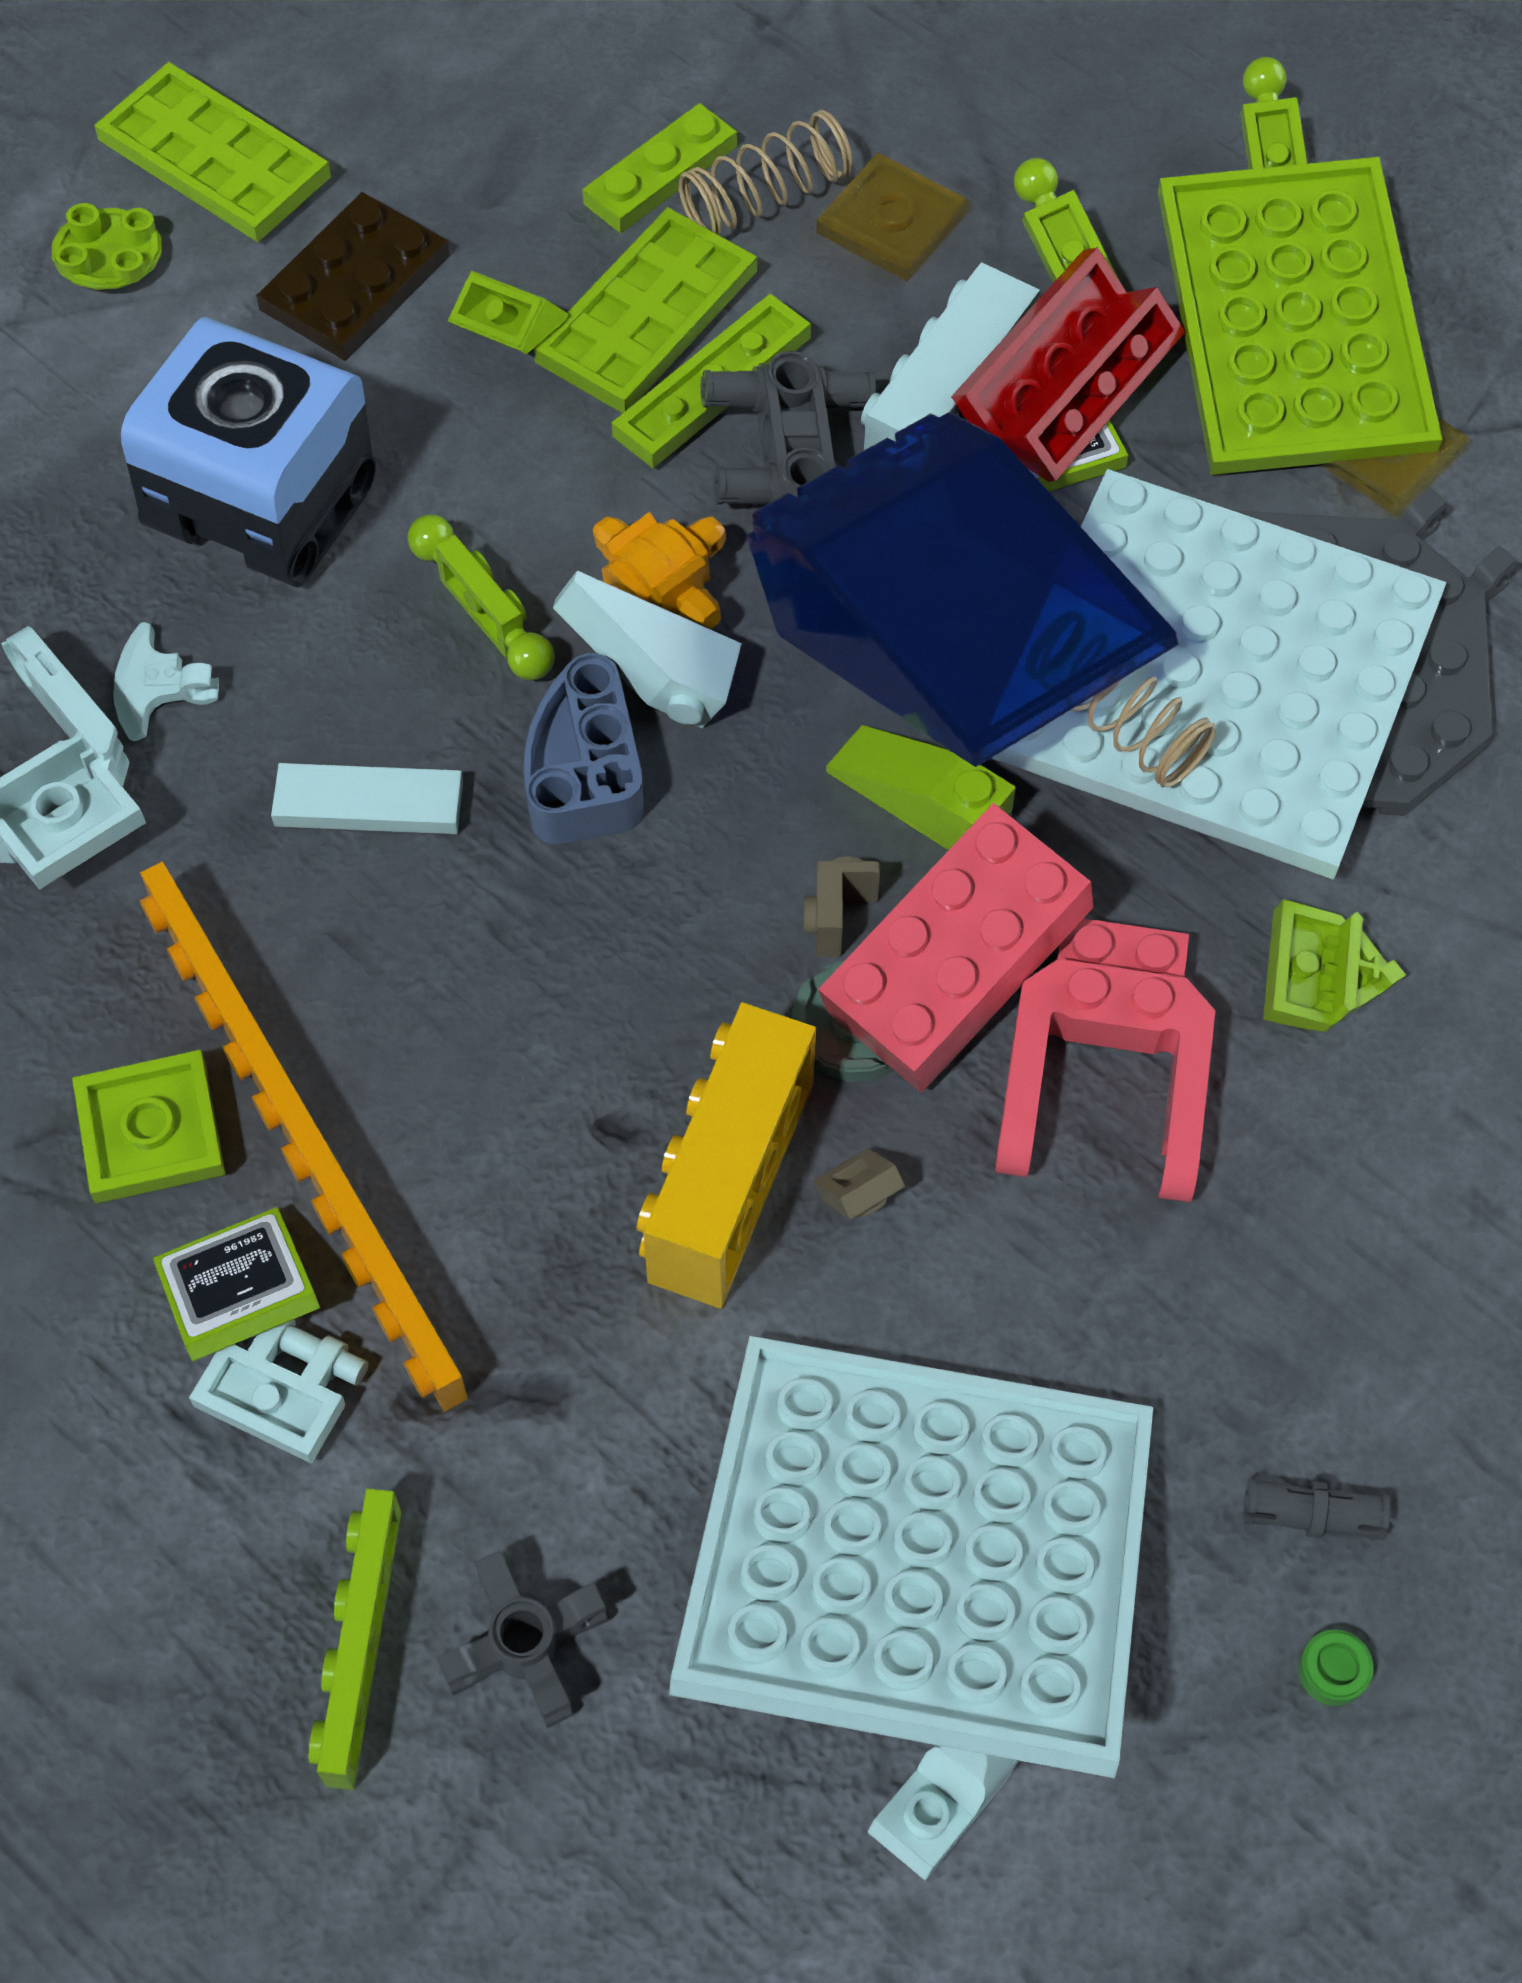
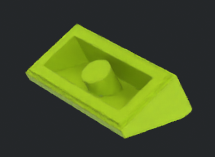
M471 270L449 316L448 322L528 354L561 326L569 314L542 297Z

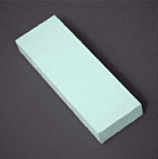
M279 763L271 813L274 827L458 834L463 789L462 771Z

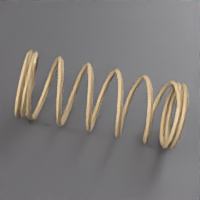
M818 110L812 114L809 124L802 121L793 122L788 128L787 138L776 132L768 133L763 140L762 149L751 144L742 145L738 151L736 161L724 155L718 156L712 164L711 174L699 167L687 170L679 178V193L686 215L690 220L707 228L701 221L691 199L690 181L692 180L708 208L712 232L717 235L720 234L721 217L729 228L736 229L737 217L732 202L724 188L715 178L718 163L727 161L736 168L739 188L749 211L754 216L761 217L763 208L758 191L740 164L741 155L748 149L755 150L761 155L763 173L768 188L774 199L780 205L786 206L788 195L783 178L775 164L766 154L767 142L775 137L786 143L789 166L799 188L804 193L811 194L813 182L809 168L798 149L790 140L792 131L798 126L806 127L809 130L814 155L823 175L830 182H836L837 179L848 177L852 170L853 158L848 139L840 123L827 111ZM819 117L828 124L837 139L843 159L842 172L837 169L834 156L828 144L820 135L818 127ZM791 150L798 158L805 172L808 189L803 185L797 173ZM767 164L779 182L783 201L773 187ZM699 172L711 180L712 191L705 180L698 174ZM742 176L753 193L758 212L754 209L748 198ZM717 189L721 193L722 197L724 198L728 206L732 218V223L729 221L723 210Z
M1078 613L1066 614L1056 620L1040 636L1031 649L1025 665L1026 676L1031 678L1033 682L1039 681L1040 687L1045 691H1056L1064 688L1063 704L1068 711H1081L1089 708L1088 725L1092 731L1102 732L1115 727L1113 744L1118 752H1130L1140 748L1139 768L1142 772H1155V781L1162 788L1171 787L1180 782L1196 767L1210 748L1216 733L1214 722L1211 723L1206 717L1192 723L1172 742L1157 766L1152 768L1146 767L1143 763V757L1149 741L1157 736L1173 720L1182 706V697L1172 699L1163 708L1142 740L1134 745L1122 747L1118 742L1121 725L1152 694L1157 685L1156 676L1147 678L1136 689L1125 704L1118 719L1102 727L1096 726L1093 722L1096 703L1102 700L1120 683L1131 667L1132 658L1131 656L1123 657L1110 669L1098 686L1092 700L1080 706H1072L1068 701L1071 683L1081 677L1098 660L1106 647L1107 638L1106 636L1098 637L1088 645L1072 667L1067 680L1055 686H1048L1043 680L1051 677L1068 661L1079 646L1085 631V620ZM1075 623V628L1063 649L1046 665L1059 639ZM1101 642V644H1100L1099 648L1097 649V651L1095 652V654H1094V655L1091 657V659L1077 672V670L1079 669V667L1081 666V664L1083 663V661L1085 660V658H1086V657L1089 655V653ZM1044 653V655H1043V657H1042V660H1041V663H1040L1039 670H1038L1037 672H1035V668H1036V666H1037V663H1038L1040 657L1042 656V654ZM1125 664L1124 668L1121 670L1119 675L1112 681V683L1106 689H1104L1110 681V679L1112 678V676L1118 671V669L1122 665ZM1148 685H1150L1149 688H1148V689L1146 690V692L1144 693V695H1143V696L1136 702V704L1131 708V706L1133 705V703L1135 702V700L1138 698V696L1143 692V690H1144ZM1173 708V710L1170 712V714H1169V715L1165 718V720L1160 724V722H1161L1162 719L1166 716V714ZM1202 735L1199 743L1186 760L1176 770L1166 776L1172 763L1184 755Z

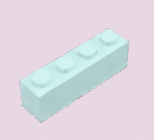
M982 262L967 281L964 279L959 280L953 288L947 308L939 318L933 316L926 323L919 339V345L910 356L904 354L898 360L893 369L890 383L882 394L876 392L867 401L861 416V424L865 425L864 451L923 480L966 422V418L951 396L1038 301L1040 290Z

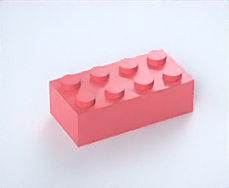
M992 803L820 986L818 991L825 1009L830 1016L922 1093L1020 988L1023 981L1033 974L1093 909L1091 881L995 803Z

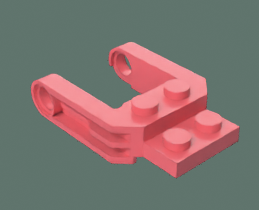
M1084 918L1059 944L1057 960L1023 981L1017 1010L995 1173L1028 1177L1047 1039L1049 1035H1056L1069 1042L1148 1054L1169 1052L1173 1055L1161 1155H1165L1166 1158L1158 1198L1192 1202L1200 1161L1216 1011L1185 977L1189 934Z

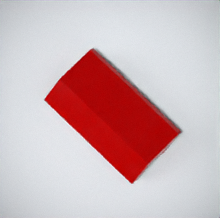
M1098 247L1086 249L1075 258L951 398L983 443L1048 482L1057 481L1183 336L1185 330L1157 287L1126 292Z

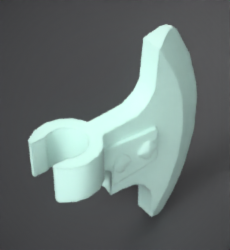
M146 622L138 625L125 644L114 679L113 696L117 716L126 735L132 741H138L147 736L150 714L163 703L185 700L193 704L206 705L218 700L219 678H211L212 666L205 663H192L182 668V659L178 653L165 654L155 651V631L151 624Z

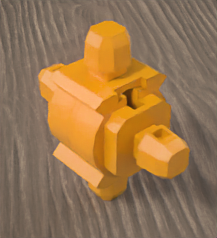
M649 511L630 526L619 518L609 516L595 524L592 530L596 547L609 560V564L601 569L604 583L710 630L719 624L721 611L718 601L704 588V583L710 579L709 559L723 547L726 541L725 529L714 517L701 518L684 528L674 519L658 523Z

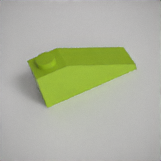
M861 725L826 765V772L947 850L961 838L992 803H995L1009 816L1012 815L1016 787L968 756L869 726Z

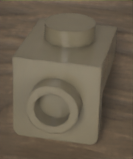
M851 856L839 857L832 861H817L816 896H804V933L816 934V957H841L843 903H874L878 901L879 862L863 861L860 858Z

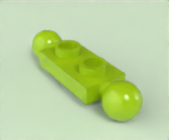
M1260 57L1253 60L1246 67L1243 74L1245 92L1250 98L1257 101L1255 103L1243 104L1240 112L1248 169L1307 164L1297 97L1279 99L1278 96L1283 92L1286 85V71L1278 60L1271 57Z
M1031 158L1024 161L1015 172L1014 188L1022 200L1036 206L1023 214L1022 222L1052 282L1054 283L1083 250L1098 247L1115 273L1075 191L1072 190L1056 197L1055 191L1058 185V175L1054 166L1042 158Z
M433 514L417 518L411 524L407 535L408 545L412 553L421 560L438 564L440 581L507 659L511 671L516 676L529 681L538 680L546 676L554 665V648L543 635L525 632L523 622L527 620V615L516 594L510 589L504 592L493 580L492 571L485 558L477 550L469 552L456 537L451 525L444 518Z

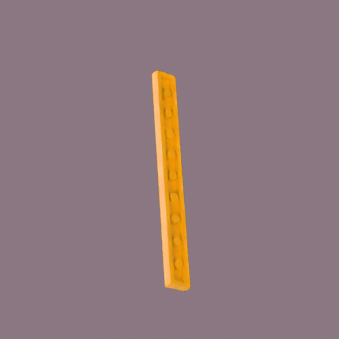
M162 861L140 872L149 896L139 900V903L156 934L166 929L175 943L166 948L170 959L183 982L194 977L203 993L195 996L194 999L209 1028L213 1031L222 1026L231 1042L222 1047L239 1080L241 1081L251 1075L260 1091L251 1096L265 1126L269 1131L279 1126L282 1129L289 1144L281 1147V1151L296 1180L301 1182L310 1178L319 1196L310 1201L327 1234L330 1235L340 1230L349 1246V1249L342 1252L341 1256L356 1285L361 1288L369 1283L371 1284L380 1300V1303L373 1306L372 1310L390 1343L402 1338L412 1356L404 1361L403 1364L419 1395L424 1398L433 1393L444 1412L468 1400L463 1378L165 864Z

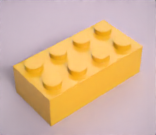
M741 1002L732 1024L723 1021L719 1026L710 1053V1058L716 1060L708 1080L699 1077L695 1082L686 1109V1115L691 1116L692 1119L684 1137L674 1134L662 1163V1172L668 1174L659 1195L652 1192L647 1195L638 1217L637 1231L643 1232L639 1256L644 1257L646 1261L647 1283L719 1309L723 1308L814 1084L815 1026Z

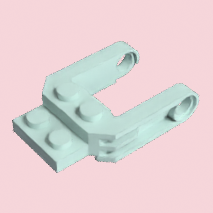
M27 626L1 643L3 650L25 685L70 739L55 743L0 777V863L15 864L18 862L40 890L144 825L146 821L139 806L123 788L129 760L123 752L121 741L117 738L118 733L115 726L30 626Z

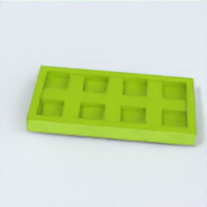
M170 62L166 63L94 125L100 142L257 243L331 178L329 162Z
M667 207L567 312L569 315L565 322L533 349L535 363L615 410L624 413L651 388L757 272V256Z

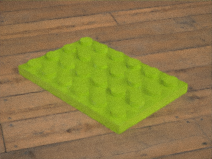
M1380 157L1160 178L1158 197L1182 325L1185 330L1184 336L1210 475L1435 453L1439 451L1443 439Z

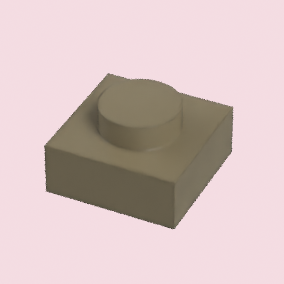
M868 1148L813 1180L823 1203L849 1220L876 1212L884 1206L887 1197L905 1187L896 1165Z

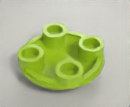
M79 203L73 205L66 212L67 223L60 227L52 241L51 258L60 275L75 285L95 290L118 289L140 281L154 270L162 255V238L155 227L153 215L146 209H97L92 204Z

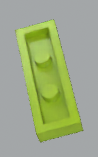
M698 103L582 189L583 204L621 234L678 192L679 178L682 173L696 167L706 171L712 166L718 156H726L737 147V131L701 103Z

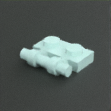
M295 1319L252 1336L255 1339L248 1351L235 1344L217 1351L189 1397L193 1407L311 1464L346 1406L343 1396L327 1389V1384L335 1377H338L357 1386L363 1380L369 1365L368 1361L349 1353L346 1343L329 1335L322 1340L296 1328ZM284 1351L308 1364L300 1376L274 1364L273 1361L276 1356Z

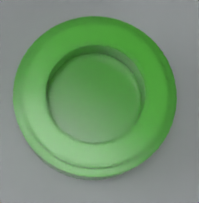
M1327 1630L1314 1636L1302 1651L1298 1661V1675L1302 1686L1313 1699L1329 1706H1344L1357 1700L1369 1686L1373 1676V1660L1365 1644L1353 1634L1342 1630Z

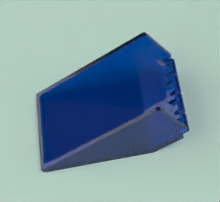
M950 412L941 417L931 413L896 432L895 441L885 438L846 461L847 469L837 465L797 488L798 497L787 493L752 513L754 531L746 535L779 636L974 767L979 766L1179 645L1177 633L1007 445L999 437Z

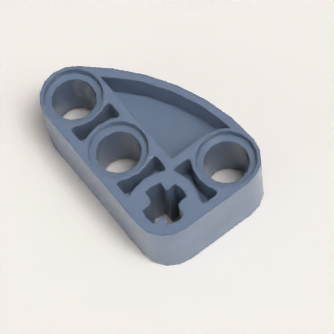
M586 653L577 656L568 663L541 700L529 728L524 751L523 774L530 827L535 836L549 844H566L623 833L636 827L644 815L642 770L619 672L612 660L598 653ZM589 691H600L597 694H586ZM603 740H609L613 742L608 745L595 744ZM553 802L565 803L564 806L559 808L545 807Z

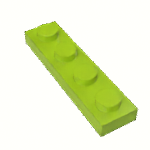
M771 293L768 294L611 422L612 437L651 468H655L728 407L710 406L709 408H703L700 396V383L704 370L752 371L753 366H758L759 363H770L772 358L781 352H795L811 338V323Z
M366 1488L362 1511L352 1510L348 1522L346 1550L349 1553H355L350 1579L341 1578L336 1590L334 1620L343 1622L338 1649L328 1648L325 1654L321 1688L323 1692H330L326 1720L316 1719L314 1721L308 1754L309 1763L317 1764L316 1772L328 1788L355 1790L401 1518V1509L394 1491Z

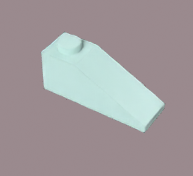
M579 571L575 572L556 597L553 609L596 653L607 656L615 663L619 676L648 706L667 713L672 720L678 723L703 728L726 704L742 643Z

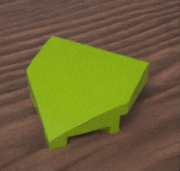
M1283 899L1273 910L1263 1020L1326 1032L1397 984L1406 974L1395 960L1389 963L1385 961L1363 932L1362 923L1364 919L1358 911L1345 920L1342 915Z

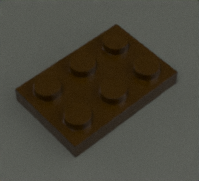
M361 192L256 295L259 310L346 361L450 256L448 241Z

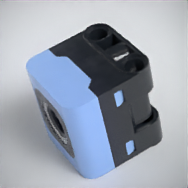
M206 316L200 318L192 326L134 401L125 416L121 429V443L138 507V519L142 525L189 544L196 542L201 536L243 553L247 568L296 588L301 587L309 579L366 498L376 472V461L372 455L361 377Z

